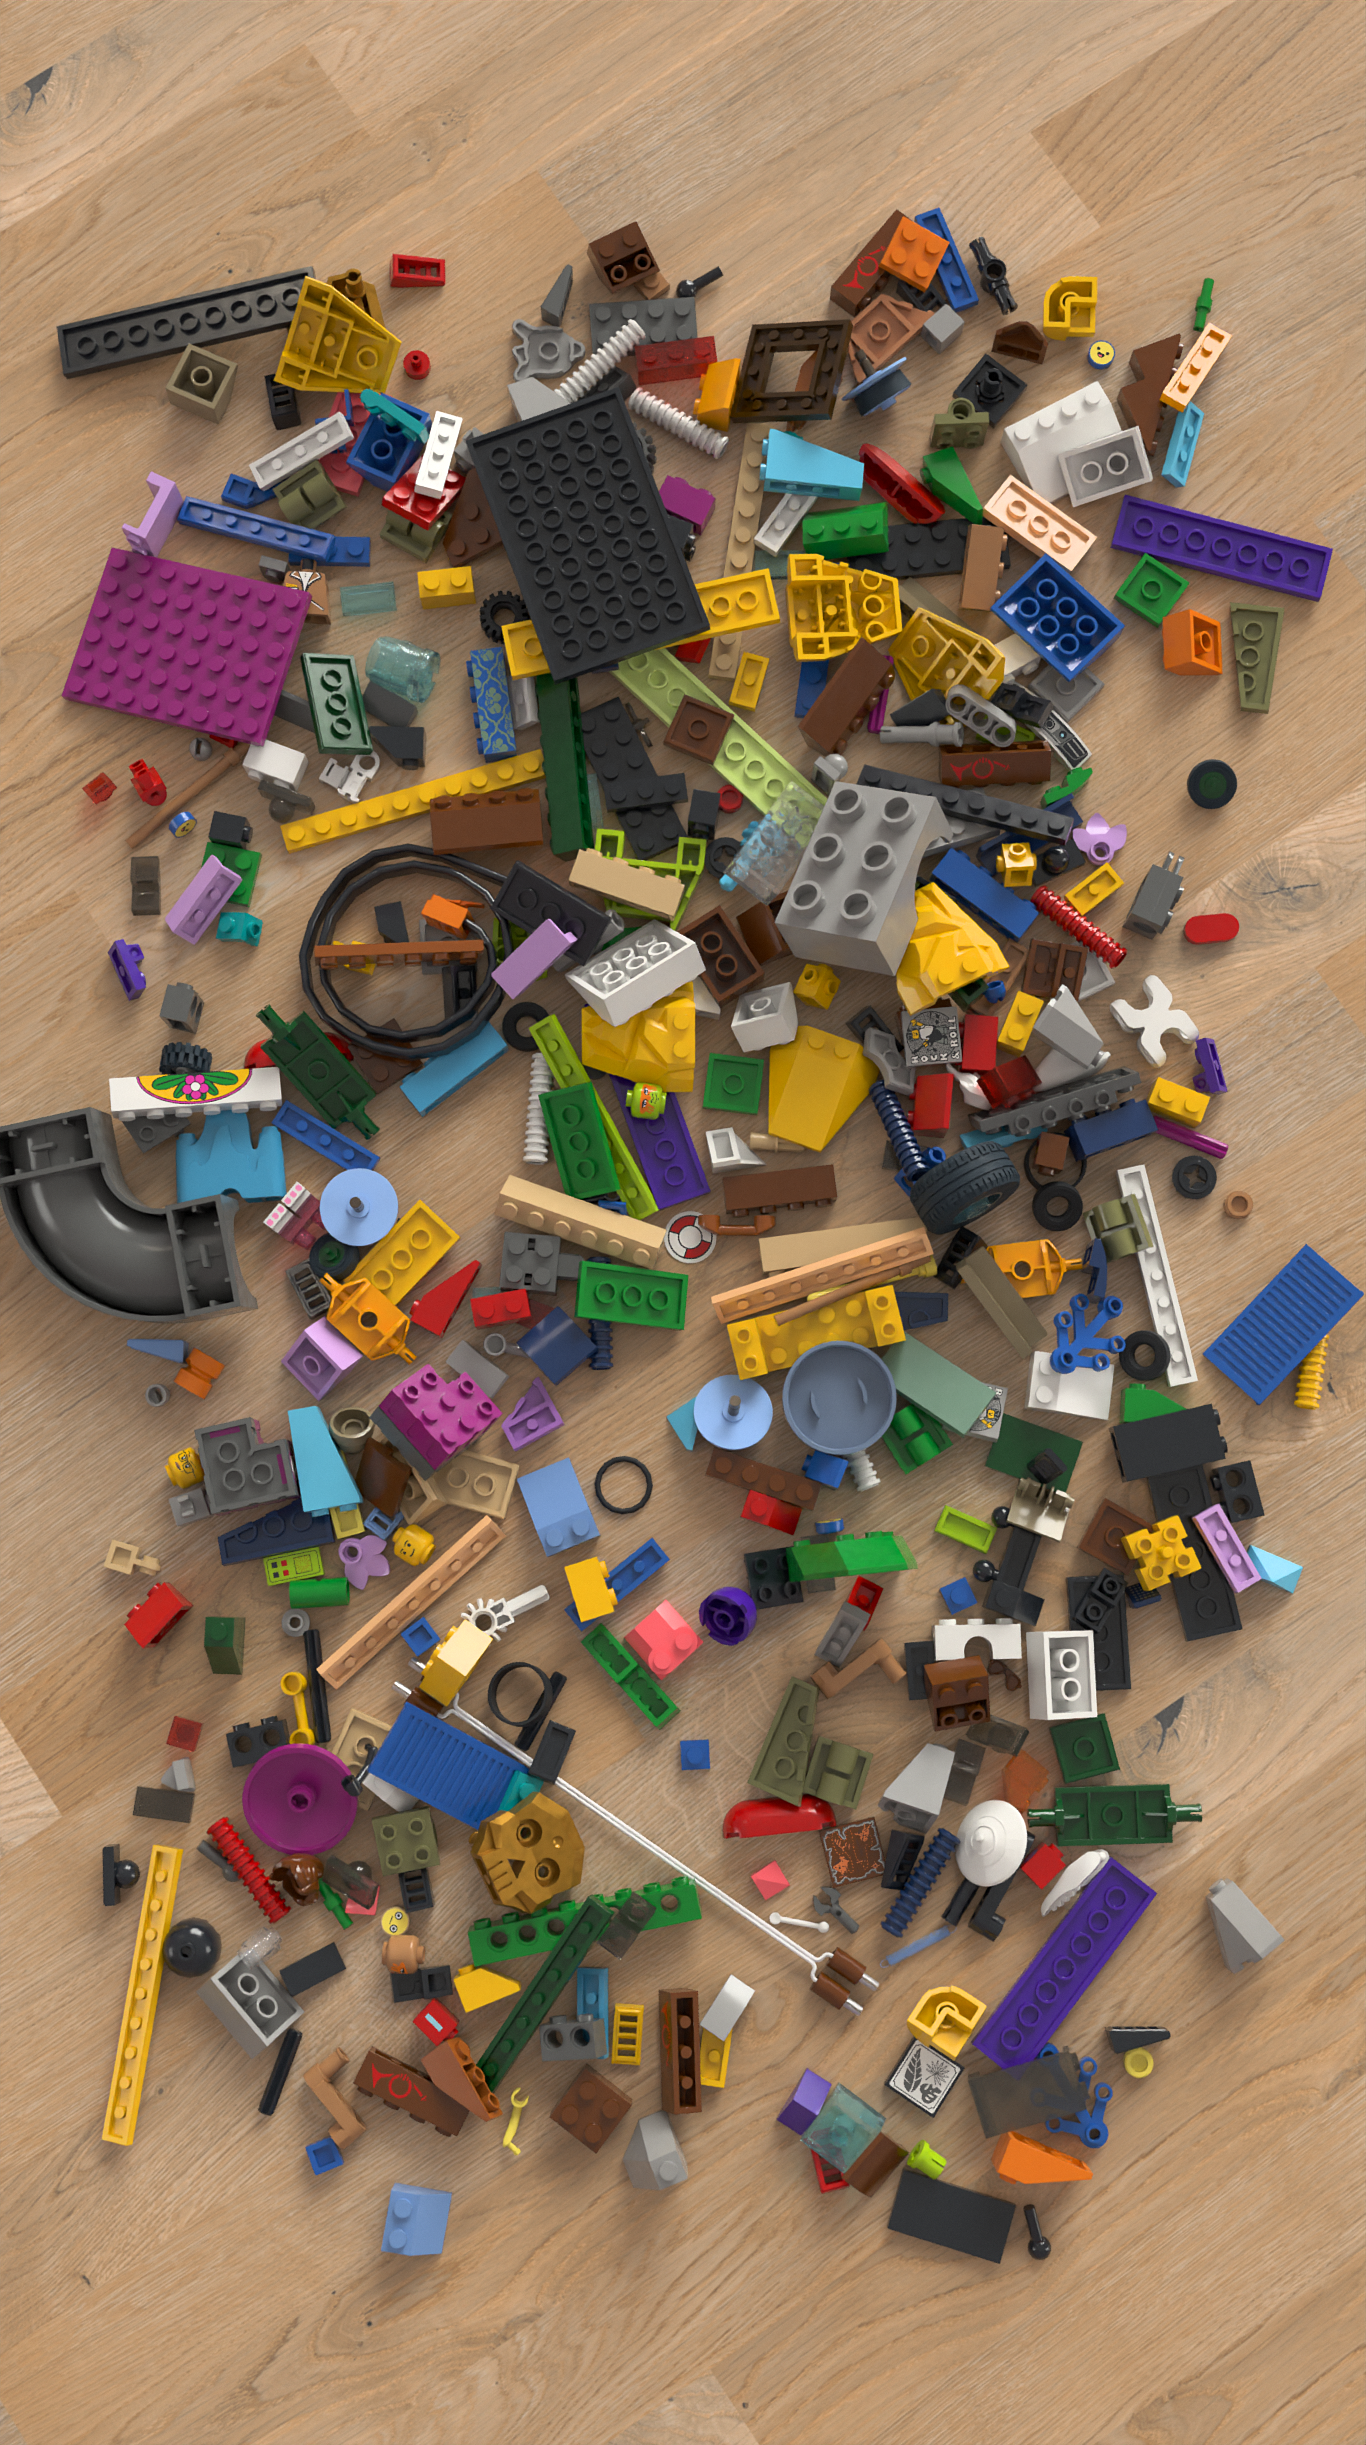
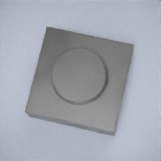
M261 556L259 568L262 575L272 582L284 581L286 573L291 571L288 562Z

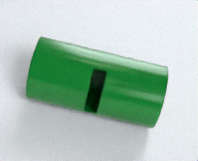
M348 1577L323 1578L321 1581H317V1579L290 1581L289 1598L291 1609L348 1606L350 1603Z

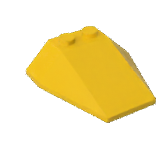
M305 276L274 381L304 391L344 392V389H349L350 393H361L366 388H370V390L378 394H385L401 341L333 286Z
M918 607L902 629L901 634L897 636L888 649L911 701L930 689H941L945 699H947L949 690L957 684L965 685L986 700H989L1004 680L1005 656L988 639ZM960 696L952 698V701L957 705H962L966 702ZM952 715L939 721L940 725L961 722Z
M808 1025L798 1026L793 1041L784 1045H773L769 1051L768 1134L821 1153L869 1095L868 1089L876 1082L880 1071L879 1067L871 1059L863 1056V1047L860 1044Z

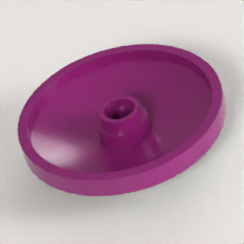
M302 1743L277 1747L266 1753L255 1763L246 1779L242 1793V1805L247 1823L262 1842L285 1854L306 1853L315 1855L329 1850L347 1835L357 1814L359 1797L350 1796L341 1785L342 1779L352 1775V1773L341 1759L321 1747Z

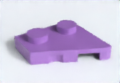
M539 1377L534 1379L533 1385L526 1395L521 1397L513 1413L509 1414L501 1425L515 1452L565 1425Z

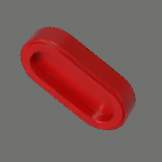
M1228 913L1194 916L1186 922L1183 934L1188 942L1195 945L1228 942L1238 934L1239 922L1236 917Z

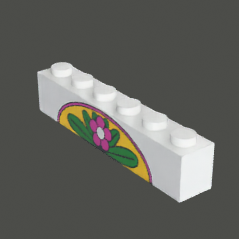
M278 1067L109 1079L111 1112L113 1118H118L119 1121H132L137 1116H147L148 1119H161L164 1117V1114H175L176 1117H189L193 1112L217 1115L221 1113V1110L245 1113L249 1111V1108L273 1111L277 1109V1106H282L280 1071Z

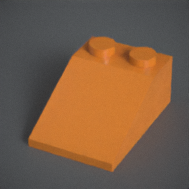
M1006 2127L1002 2129L991 2158L996 2168L995 2171L1000 2174L999 2177L1014 2185L1017 2181L1024 2184L1091 2180L1093 2176L1092 2171L1084 2161Z

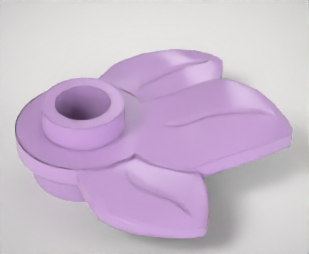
M1095 813L1089 819L1086 829L1073 830V839L1078 849L1085 852L1088 860L1096 866H1103L1105 863H1109L1114 856V852L1124 846L1127 836L1125 824L1109 828V825L1099 813ZM1095 850H1102L1104 852V856L1098 857L1095 854Z
M367 1535L362 1539L355 1537L347 1538L339 1547V1557L345 1563V1576L348 1577L352 1585L361 1590L365 1588L369 1575L385 1576L390 1574L389 1561L381 1553L385 1549L387 1542L379 1536ZM350 1547H355L358 1550L356 1556L350 1553Z

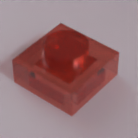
M104 772L82 788L96 805L109 799L113 791L117 789Z
M177 1715L174 1716L166 1744L192 1752L196 1751L204 1723Z

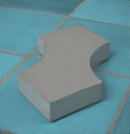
M871 1027L865 1031L863 1056L871 1059L879 1067L884 1078V1088L909 1096L914 1090L916 1068H906L905 1060L896 1048L894 1035Z

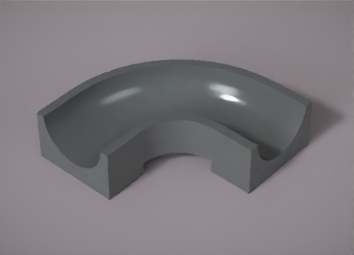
M92 1107L0 1126V1200L5 1216L20 1247L33 1265L65 1294L105 1314L124 1319L161 1324L203 1321L258 1309L257 1299L250 1293L244 1281L236 1253L234 1217L236 1212L240 1211L237 1199L218 1194L167 1205L165 1208H151L145 1205L133 1195L123 1178L111 1115Z

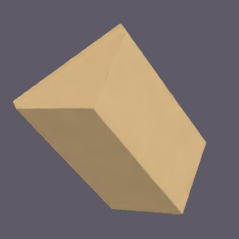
M385 1436L380 1443L394 1450L393 1458L412 1468L400 1510L409 1525L416 1524L448 1503L433 1477L424 1481L415 1467L408 1463L401 1455L399 1449Z

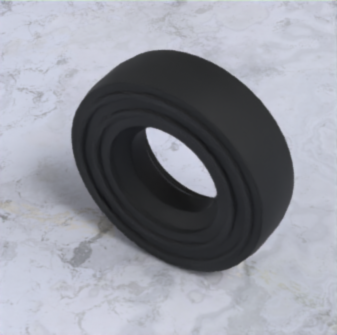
M521 1002L512 1006L505 1014L502 1023V1030L506 1041L519 1051L531 1052L538 1050L539 1047L533 1036H521L517 1032L516 1026L523 1017H532L538 1023L549 1016L547 1011L542 1006L533 1002Z
M1053 1181L1043 1185L1035 1193L1032 1201V1211L1036 1221L1045 1229L1064 1231L1073 1227L1079 1221L1083 1211V1201L1075 1187L1066 1182ZM1055 1197H1062L1068 1202L1066 1212L1059 1216L1051 1215L1047 1211L1048 1202Z
M1141 1330L1125 1338L1126 1346L1122 1352H1119V1361L1123 1370L1130 1377L1140 1381H1150L1160 1377L1167 1370L1171 1354L1170 1348L1162 1336L1153 1331ZM1144 1344L1149 1345L1155 1353L1153 1363L1147 1367L1139 1365L1135 1360L1136 1349Z

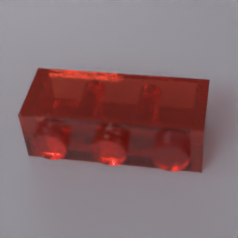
M714 336L634 346L638 386L700 378L702 374H707L709 364L718 362Z

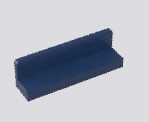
M1072 793L1043 809L1073 817L1074 822L1071 831L1083 823L1080 815L1072 805L1075 798ZM1006 831L980 846L976 858L981 866L990 871L992 877L1001 873L996 870V856L1001 855L1002 844L1029 843L1031 854L1051 842Z

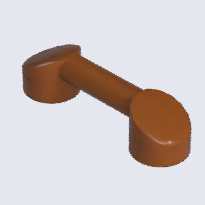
M699 1215L698 1225L707 1232L717 1236H757L776 1226V1216H754V1225L720 1224L719 1215Z

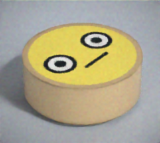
M401 1906L388 1908L381 1917V1927L390 1936L402 1935L410 1926V1915L405 1913V1908Z

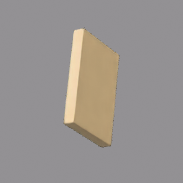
M466 1450L458 1457L453 1458L441 1470L435 1472L432 1477L448 1504L505 1520L520 1465Z
M351 1708L332 1753L341 1759L352 1775L356 1777L366 1761L368 1751L365 1750V1745L376 1746L379 1750L392 1725ZM361 1783L363 1790L358 1795V1807L369 1811L376 1794Z

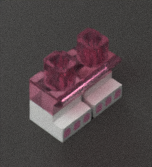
M296 1182L281 1201L301 1218L298 1219L279 1203L263 1223L292 1245L296 1243L298 1246L309 1250L316 1241V1238L307 1231L309 1226L314 1222L323 1230L326 1228L320 1215V1201L299 1182Z

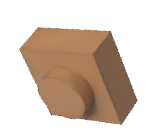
M660 272L633 284L645 300L658 299L670 290V284Z

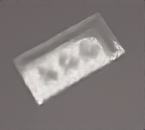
M791 780L778 795L723 873L767 906L779 894L799 866L824 809V805Z

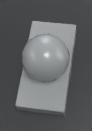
M830 754L824 759L820 756L814 762L812 782L827 795H830L835 781L840 782V779L848 772L847 761L839 754Z

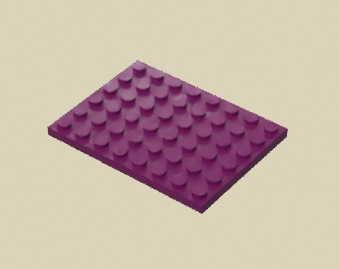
M112 547L61 696L68 701L263 747L312 600V595L310 592Z

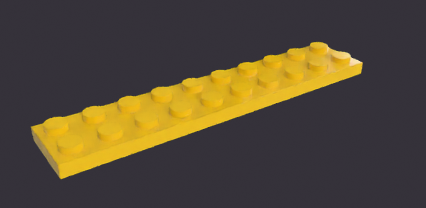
M769 568L694 584L711 630L658 649L780 623ZM531 620L501 626L513 680L550 673Z

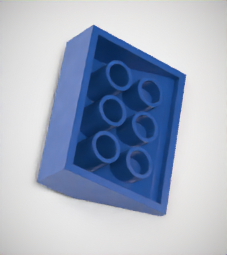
M1046 553L990 608L999 619L1068 682L1073 680L1119 639L1125 627L1120 620Z

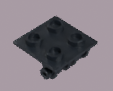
M790 1547L744 1554V1563L747 1571L746 1578L749 1583L748 1588L757 1610L804 1602L800 1581H789L786 1548Z

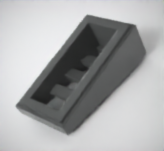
M569 264L565 266L541 305L542 320L552 326L560 327L573 283V267Z

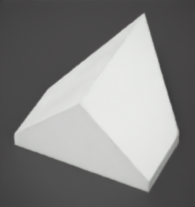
M733 1127L706 1131L713 1174L767 1165L734 1133Z

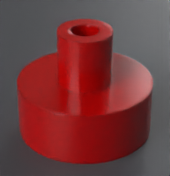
M411 351L404 358V370L409 378L421 380L430 373V360L423 351Z

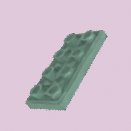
M904 1331L906 1340L893 1343L882 1358V1361L892 1374L896 1393L964 1438L995 1398L996 1392Z

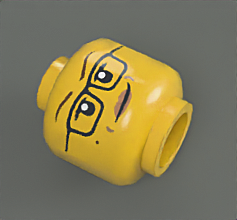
M188 1447L169 1456L168 1465H165V1469L173 1486L178 1485L181 1489H186L204 1481V1469L201 1466L200 1456L196 1453L195 1449Z

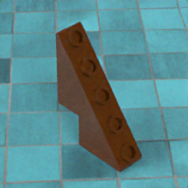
M1180 333L1133 350L1129 365L1137 382L1120 388L1116 399L1128 428L1139 426L1147 458L1148 456L1154 457L1158 441L1153 439L1155 432L1160 433L1165 417L1160 415L1162 407L1167 408L1168 405L1159 399L1177 372L1178 368L1173 367L1175 359L1180 360L1184 344L1179 343L1181 339Z

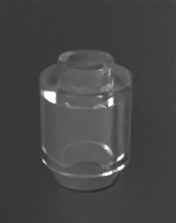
M263 1926L241 1944L242 1948L237 1951L238 1956L249 1969L252 1970L255 1966L260 1967L281 1950L280 1942H282V1939L274 1928L268 1929Z

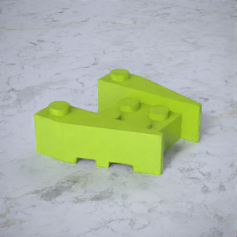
M597 828L595 850L603 854L602 857L613 860V857L623 859L629 862L628 866L639 869V866L650 868L655 871L654 875L662 878L670 875L680 879V884L685 885V891L674 921L603 897L606 912L612 909L621 917L670 922V928L677 932L704 873L707 840L679 837L676 864L623 858L624 831Z

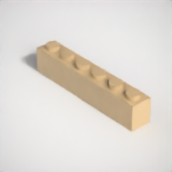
M509 1175L500 1192L494 1214L651 1270L658 1258L667 1231L666 1229Z
M916 1217L760 1238L758 1246L762 1275L769 1274L770 1278L921 1227H925L927 1233V1228L921 1218Z

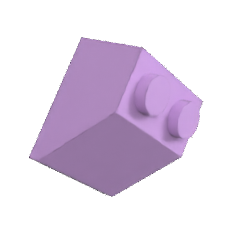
M324 1316L301 1333L281 1362L320 1401L353 1370L363 1355Z

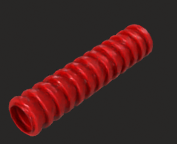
M1046 885L1039 887L1030 899V902L1037 906L1036 910L1039 912L1043 911L1045 917L1050 916L1049 920L1051 922L1056 921V926H1062L1064 932H1070V937H1076V941L1078 943L1082 942L1083 947H1089V952H1095L1097 958H1103L1102 962L1105 964L1109 963L1111 969L1116 968L1127 955L1126 948L1123 947L1121 949L1120 943H1114L1112 937L1107 938L1106 932L1101 933V928L1094 927V923L1091 921L1087 922V917H1081L1079 911L1074 912L1073 906L1068 907V902L1061 901V897L1058 895L1054 896L1055 892L1052 890L1048 891Z
M223 1817L210 1826L206 1833L207 1835H212L213 1838L211 1840L213 1843L217 1842V1849H222V1856H226L229 1859L227 1861L228 1865L232 1864L233 1872H238L237 1878L239 1880L242 1878L244 1881L242 1885L244 1887L247 1886L249 1888L247 1892L254 1895L253 1901H258L260 1904L258 1908H263L265 1911L263 1915L265 1917L268 1915L270 1918L269 1924H274L288 1914L291 1907L290 1905H285V1898L281 1899L279 1896L281 1892H276L274 1889L276 1885L274 1883L271 1884L269 1876L266 1877L264 1875L265 1869H260V1862H255L253 1859L255 1855H250L248 1852L250 1848L243 1845L245 1841L244 1839H239L238 1836L240 1834L238 1831L234 1832V1825H229V1818Z

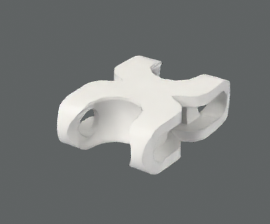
M1150 975L1143 982V991L1149 1000L1147 1009L1135 1010L1125 1000L1118 999L1110 1004V1012L1124 1032L1129 1034L1139 1032L1141 1034L1136 1042L1137 1049L1152 1067L1160 1068L1166 1061V1053L1160 1044L1162 1034H1175L1184 1043L1191 1044L1199 1039V1031L1185 1011L1180 1009L1169 1011L1168 1008L1172 1002V994L1158 977Z

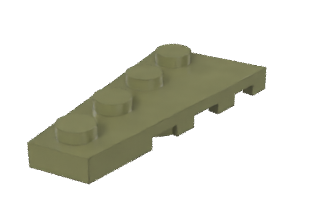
M1230 602L1241 711L1268 714L1285 608Z
M792 1676L747 1783L801 1807L820 1689Z

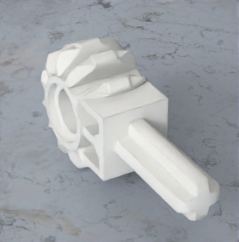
M540 1585L507 1602L505 1598L496 1602L489 1599L487 1608H484L483 1600L480 1598L477 1599L479 1609L476 1610L469 1603L467 1608L472 1612V1615L461 1613V1617L468 1619L472 1625L477 1627V1618L482 1614L488 1615L492 1620V1625L483 1632L488 1636L492 1635L499 1642L501 1638L495 1632L496 1630L507 1632L506 1626L516 1622L515 1616L548 1601L550 1596L546 1587Z

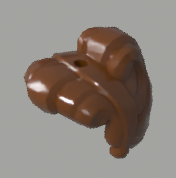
M295 1853L284 1857L274 1865L273 1873L269 1875L270 1880L282 1881L283 1889L298 1905L308 1906L317 1902L319 1899L318 1890L320 1889L318 1879H321L324 1875V1865L319 1858L311 1854Z

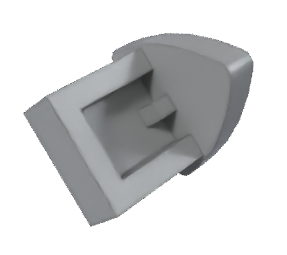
M184 1757L172 1762L173 1765L165 1772L161 1782L178 1791H195L196 1786L190 1758Z

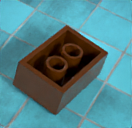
M720 905L678 931V933L696 943L706 969L698 977L701 978L720 1008L764 981L765 972Z

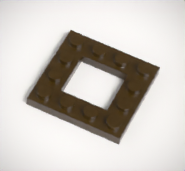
M850 319L752 325L730 414L732 422L759 423L832 420L853 330V324ZM818 351L809 391L765 393L774 353Z

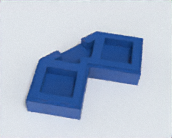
M231 473L221 499L247 510L276 498L277 496L273 488L288 478L263 491L259 488L257 482Z

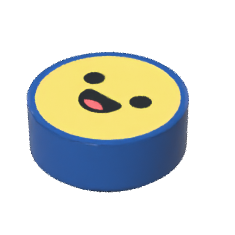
M1100 340L1094 342L1090 346L1087 355L1089 364L1099 370L1108 368L1113 363L1115 349L1107 341Z
M182 812L171 820L169 830L176 838L183 837L194 829L197 820L190 812Z
M843 1518L815 1522L816 1533L818 1534L836 1533L844 1529Z

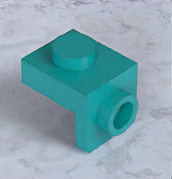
M221 912L216 939L222 942H244L251 946H258L263 921L248 913Z

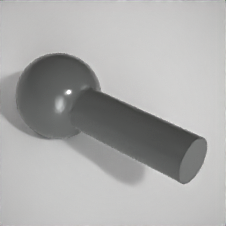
M202 1840L196 1849L222 1869L223 1877L227 1881H239L237 1878L238 1872H233V1865H228L227 1863L229 1859L223 1857L218 1850Z

